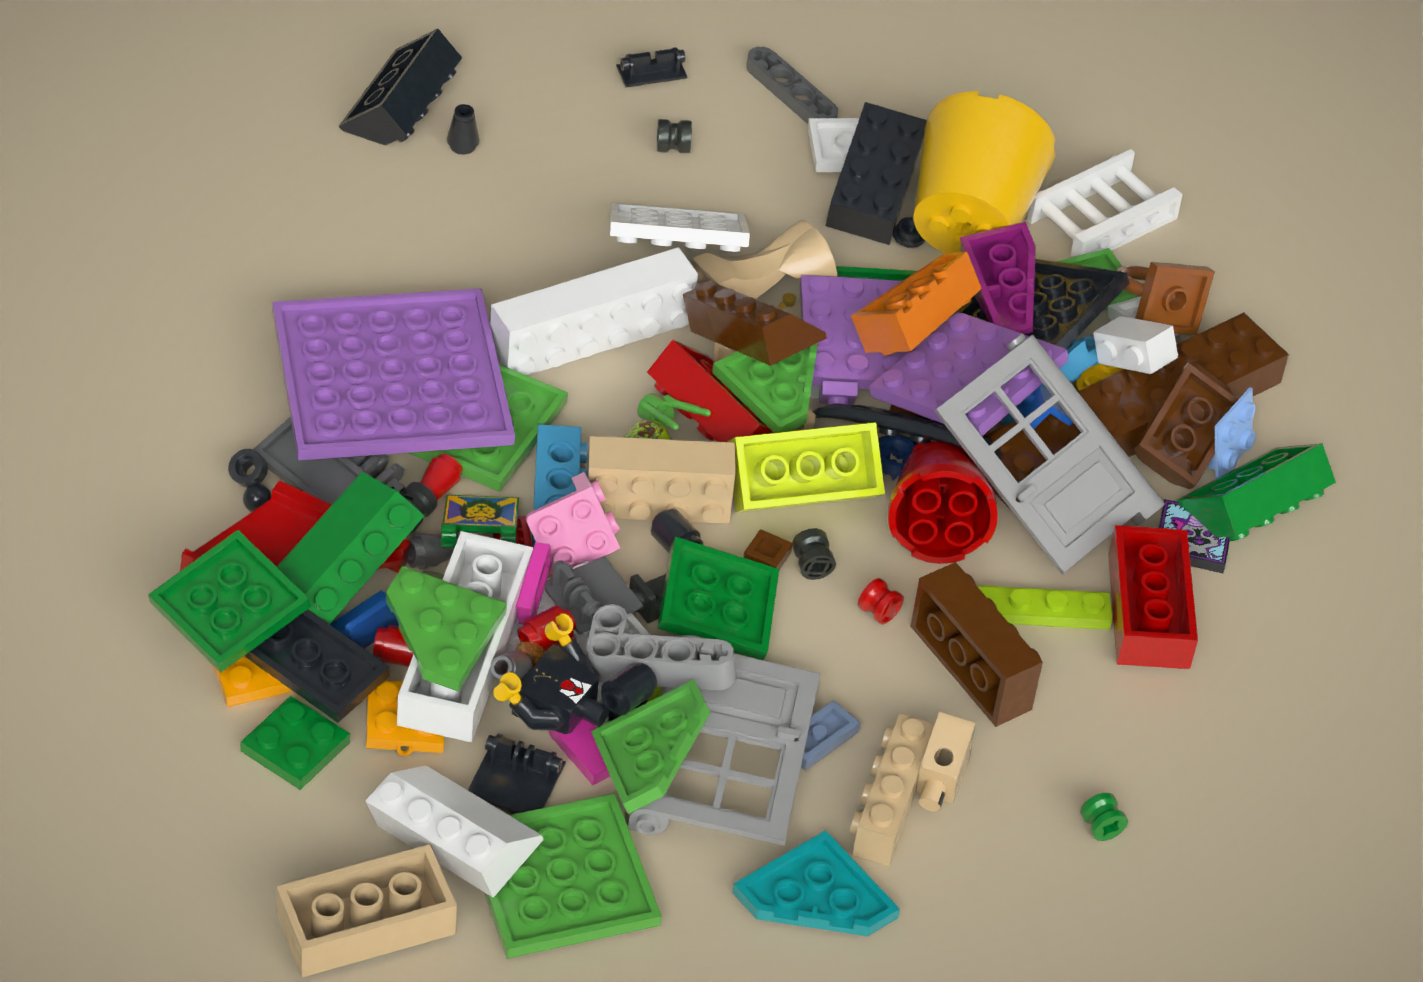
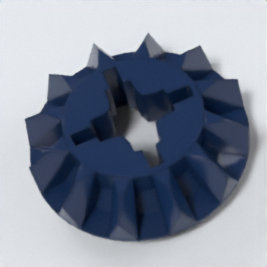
M885 435L878 438L883 476L886 474L891 475L893 481L900 476L913 448L918 444L903 435ZM891 454L897 459H902V463H898L895 459H890Z

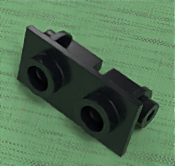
M677 47L655 51V59H651L650 52L626 54L625 58L620 59V64H616L625 88L687 79V74L682 65L686 59L683 49L678 50Z

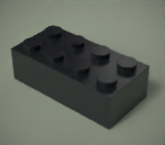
M868 102L864 103L830 202L825 226L887 245L890 244L921 151L927 120Z

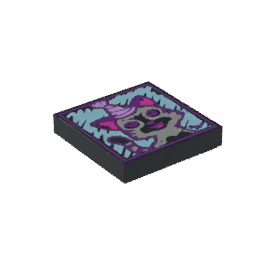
M1164 499L1165 505L1162 507L1158 528L1187 530L1191 567L1223 574L1230 543L1228 537L1217 538L1178 502Z

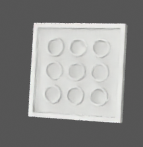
M611 203L610 236H617L616 241L637 243V238L651 239V244L671 246L672 241L686 242V247L705 249L706 244L720 245V250L732 252L740 251L741 246L749 247L750 233L743 213Z

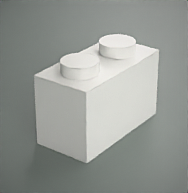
M1119 316L1093 332L1099 364L1152 374L1178 358L1173 325Z

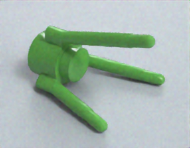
M654 393L645 395L637 408V414L643 420L656 421L664 427L669 426L674 430L679 428L678 423L673 421L675 415L674 407L704 416L711 415V411L676 400L670 395L661 398Z

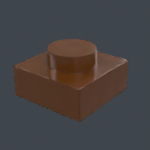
M760 529L745 550L743 558L780 570L792 552L793 543Z

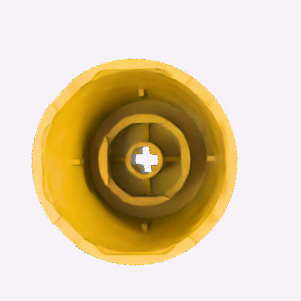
M967 91L950 95L939 101L930 111L926 121L913 214L915 227L921 237L928 244L943 253L961 252L960 237L1022 223L1056 155L1054 149L1055 137L1045 120L1025 104L1001 94L996 99L979 96V91Z

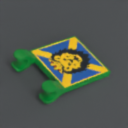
M446 495L443 523L441 524V547L455 548L457 532L461 531L501 533V540L516 543L519 497Z

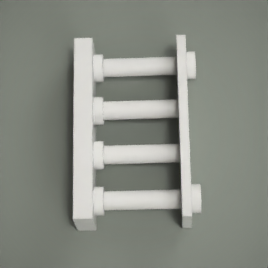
M1130 149L1119 155H1114L1107 161L1050 188L1038 191L1029 208L1027 221L1033 224L1045 217L1050 218L1073 239L1070 258L1107 248H1110L1112 251L1176 220L1183 194L1175 187L1157 194L1131 172L1135 152ZM1122 181L1142 198L1144 202L1138 205H1130L1110 186ZM1098 193L1119 214L1107 218L1086 198ZM1073 205L1095 225L1082 230L1061 210Z

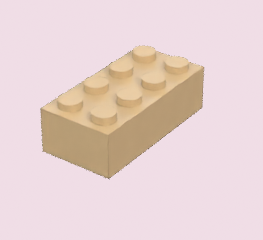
M589 436L586 476L590 483L597 480L606 499L600 505L604 514L611 511L614 519L653 520L661 511L677 509L689 522L729 524L735 482V443Z
M430 844L276 886L277 917L301 977L456 934L457 904Z

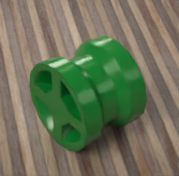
M1100 793L1091 797L1083 804L1080 810L1084 821L1091 824L1090 831L1094 839L1098 841H1106L1118 836L1128 824L1126 815L1117 809L1118 802L1111 793Z

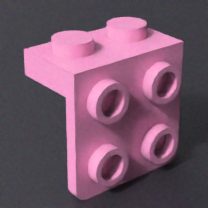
M585 472L571 478L577 491L542 506L526 516V522L535 541L550 545L552 566L557 561L562 560L564 563H570L574 567L585 561L592 562L620 549L614 535L620 529L611 511L604 514L600 503L606 499L597 480L590 483Z

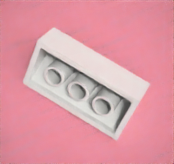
M428 766L391 772L365 801L378 827L412 848L430 844L438 864L493 898L544 840L541 834Z

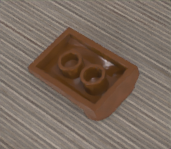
M1187 363L1145 430L1136 437L1134 442L1136 456L1142 463L1168 482L1192 489L1197 485L1215 454V425L1239 399L1232 395L1229 386L1199 364L1193 366Z

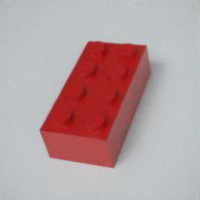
M1115 525L1108 559L1117 665L1190 669L1198 643L1187 530Z

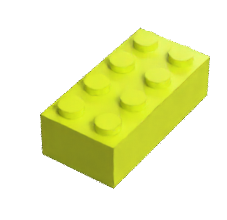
M876 423L735 437L728 441L735 443V482L733 494L736 513L876 498L885 494Z

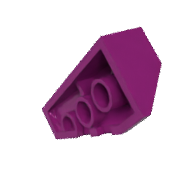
M1026 222L960 237L961 252L967 251L982 288L974 296L988 321L1021 334L1033 332L1036 246Z

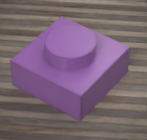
M822 381L819 389V403H827V406L854 405L857 398L858 382Z

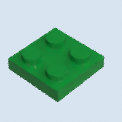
M290 696L240 742L242 753L301 790L350 744V733Z

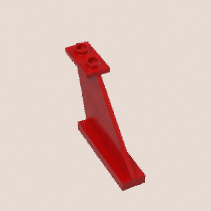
M279 480L272 489L269 501L195 551L185 548L181 556L180 571L237 530L277 567L331 507V504ZM404 539L378 569L388 568L398 573L402 566L405 567L410 541Z

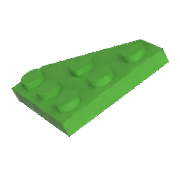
M818 343L771 366L737 351L715 362L712 373L772 432H790L807 422Z
M404 566L401 567L386 591V603L390 611L394 612L399 622V630L409 651L413 652L418 662V669L422 678L459 692L506 615L507 603Z
M694 679L591 731L628 814L664 796L711 713Z

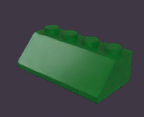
M1323 443L1276 447L1176 501L1217 538L1228 537L1230 541H1236L1247 537L1250 534L1249 529L1253 527H1263L1273 523L1275 515L1297 510L1300 507L1299 502L1321 497L1324 495L1323 489L1333 485L1336 481Z
M361 472L282 560L277 568L309 598L311 607L308 610L330 624L423 519L424 515L398 491Z

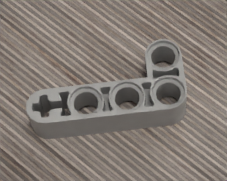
M615 604L600 607L593 616L587 641V653L589 663L598 676L599 682L604 683L628 665L643 663L652 669L657 679L656 687L677 688L694 679L699 689L718 691L730 688L736 681L733 647L724 640L630 634L627 612L624 608Z

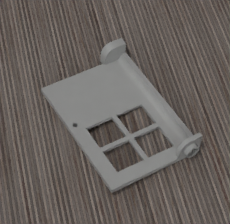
M1022 333L1006 346L1010 351L1006 356L934 412L1055 567L1063 574L1114 532L1115 525L1122 526L1130 519L1136 525H1139L1163 507L1165 503L1035 336L1031 335L1027 339ZM1029 365L1052 394V397L1024 418L1002 390L1001 386ZM994 393L1018 424L989 446L965 414ZM1058 402L1080 430L1081 434L1053 455L1030 426V423ZM1023 430L1046 459V462L1018 483L994 451Z
M682 635V636H679V637H688V638H702V637L693 636V635ZM734 654L735 683L725 690L700 689L711 712L700 732L728 739L722 767L684 759L680 766L683 769L719 777L713 806L667 796V789L663 797L630 814L628 829L645 835L659 834L667 829L669 819L784 846L821 674ZM662 687L660 696L676 688ZM735 741L779 750L780 756L775 778L769 779L730 770ZM731 779L772 789L766 819L720 808L726 780Z

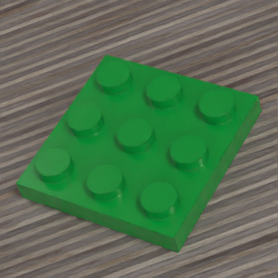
M239 530L148 594L150 603L220 673L311 607L309 598Z
M675 537L670 548L657 629L680 636L693 635L706 639L724 640L731 644L735 653L764 660L769 648L779 569Z

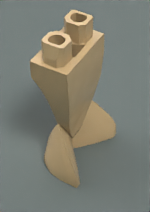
M801 220L791 225L761 252L738 256H718L706 252L692 258L693 267L698 273L697 284L704 281H713L716 284L733 289L754 299L764 294L786 274L797 279H801V275L838 277L834 258L827 241L806 220Z

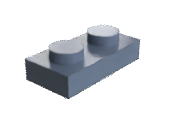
M834 700L811 717L801 768L805 771L859 732L860 722Z

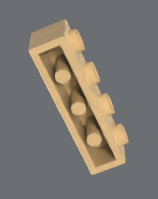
M899 713L894 727H886L881 748L886 749L884 755L877 754L871 771V776L875 777L874 783L866 782L860 804L865 806L863 813L855 812L850 827V833L856 835L853 856L890 866L917 790L921 762L935 723Z

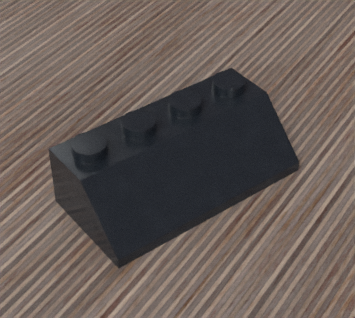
M438 28L395 49L341 122L339 128L343 132L382 145L390 144L396 140L399 142L405 141L414 133V124L428 113L429 109L427 106L430 102L437 99L443 92L441 89L442 85L456 74L455 67L462 59L461 55Z

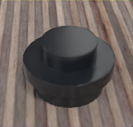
M913 217L901 219L894 228L893 237L895 241L904 247H918L925 242L915 227Z

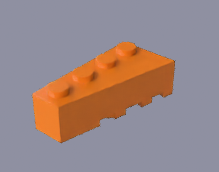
M967 251L944 253L850 316L866 353L881 352L885 356L895 352H908L918 346L959 308L969 303L971 298L982 288Z

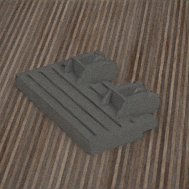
M291 417L253 449L264 457L268 469L286 484L331 505L361 472L375 478L386 467L389 458L386 454L373 455L367 461H365L366 456L298 460ZM395 463L382 472L376 480L401 494L405 486L399 481L404 476L405 469Z

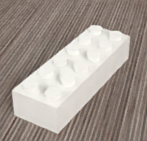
M678 247L492 304L490 328L498 363L529 376L530 374L558 367L568 362L590 357L606 350L618 348L625 344L689 325L683 294L695 289L698 273Z
M461 531L442 580L507 603L506 615L459 692L424 680L419 672L418 662L413 655L398 694V726L472 743L495 680L490 670L491 662L494 658L504 654L517 619L516 604L533 547Z

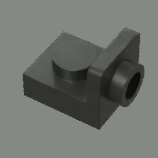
M638 574L630 577L629 588L643 604V608L635 612H639L647 624L659 619L666 574L648 582H644Z

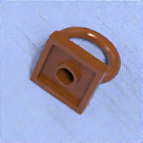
M1151 262L1149 268L1123 266L1115 270L1127 272L1129 285L1124 290L1141 297L1135 319L1173 325L1174 334L1197 335L1215 273L1214 270L1206 266ZM1134 279L1144 280L1145 284Z

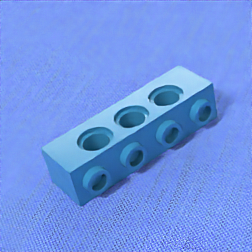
M538 424L533 511L577 491L571 478L583 472L586 474L587 468H580V463H586L588 444V442H581V427ZM532 534V547L534 548L536 541Z

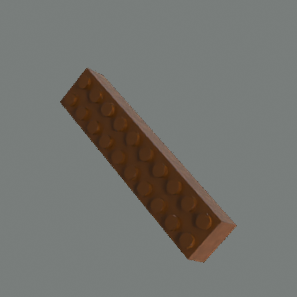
M1243 312L1176 344L1178 358L1152 374L1124 369L1079 390L1078 393L1128 457L1135 455L1134 442L1136 437L1145 430L1187 363L1193 366L1197 364L1202 366L1229 386L1232 395L1239 399L1249 387L1253 388V396L1280 384L1289 354ZM1051 413L1034 429L1053 455L1081 434L1074 423L1068 426ZM1014 421L985 435V437L995 442L1018 423ZM1023 430L999 447L1003 454L1001 462L1018 483L1046 462V459ZM985 477V479L987 480L988 484H989L990 487L992 488L993 492H994V493L999 497V499L1009 508V506L1005 503V501L1002 499V497L998 494V492L995 490V488L991 485V483H990V482L988 481V479Z

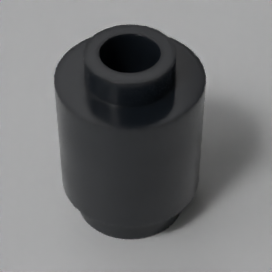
M677 509L661 511L652 521L651 535L669 554L675 537L703 545V541L700 539V532Z
M643 663L630 664L605 681L601 686L602 701L605 707L618 715L629 713L652 696L657 686L654 672Z

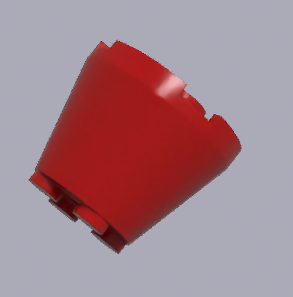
M938 441L919 443L913 448L912 453L908 457L889 500L888 522L890 532L893 538L895 537L902 546L911 552V556L919 560L936 564H947L965 560V555L978 549L984 542L988 544L996 530L998 511L995 494L977 465L964 449Z

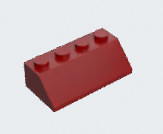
M672 339L647 371L656 381L654 387L662 395H670L676 400L711 411L710 416H704L676 408L686 418L690 420L693 418L699 423L697 430L711 441L715 439L717 442H728L735 437L774 433L712 373L715 362L707 354Z

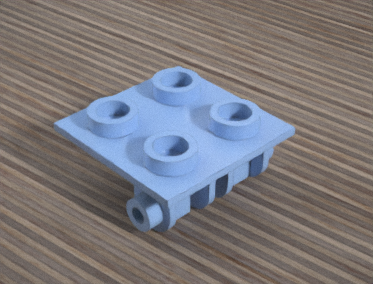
M1251 387L1247 389L1215 425V454L1207 468L1215 470V479L1225 475L1228 470L1231 471L1245 451H1249L1254 444L1256 434L1253 431V417L1256 407L1253 404V388Z

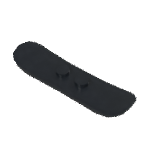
M865 405L825 406L812 411L816 418L842 419L862 424L876 423V426L879 427L878 433L899 436L901 432L910 434L911 441L930 443L931 440L963 449L945 424L935 420ZM982 436L989 446L994 443L992 440ZM998 448L994 453L1001 460L1003 459L1001 449Z

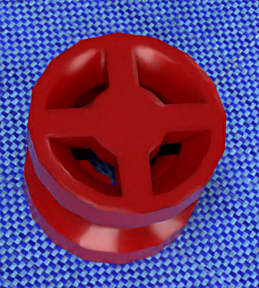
M877 578L864 588L857 605L862 611L871 612L874 620L884 625L897 615L903 605L904 596L898 591H891L883 579Z

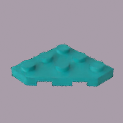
M826 830L733 884L732 893L757 920L870 936L898 919L900 908Z

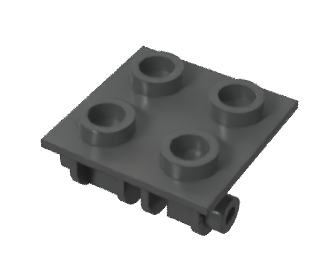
M605 556L573 569L570 563H564L562 560L557 561L551 567L552 578L547 580L544 589L556 605L560 606L563 610L568 609L576 622L575 630L579 635L590 631L596 610L604 605H619L625 609L627 614L643 608V604Z

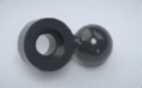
M242 449L235 453L229 462L228 471L235 482L247 488L243 494V503L249 511L253 512L271 499L270 490L260 484L267 475L268 465L264 457L255 450ZM251 466H255L253 473L247 475V470Z

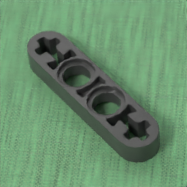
M755 47L749 51L747 71L807 124L809 118L838 117V107L773 50L767 47ZM782 77L788 79L789 81L780 82L776 81L775 78ZM804 95L810 99L800 100L795 98V96Z

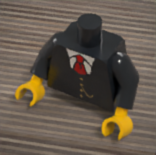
M560 614L556 617V623L561 630L557 628L553 621L545 627L546 636L553 641L559 640V647L553 644L522 681L512 672L503 675L500 678L501 683L494 688L493 693L494 697L499 701L509 700L512 715L520 718L528 728L570 734L582 719L597 727L602 726L608 717L609 710L604 704L597 701L599 689L598 676L576 639L570 638L568 635L573 629L571 618L566 614Z

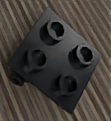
M498 733L496 736L489 735L485 744V750L488 751L468 791L493 806L517 814L544 808L566 765V761L557 757L556 752L552 751L550 753L538 748L535 750V745L532 744L526 749L524 748L523 741H519L515 745V741L504 738L502 734Z

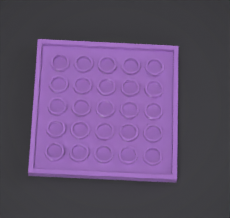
M482 289L273 302L272 312L298 460L514 445L515 432Z

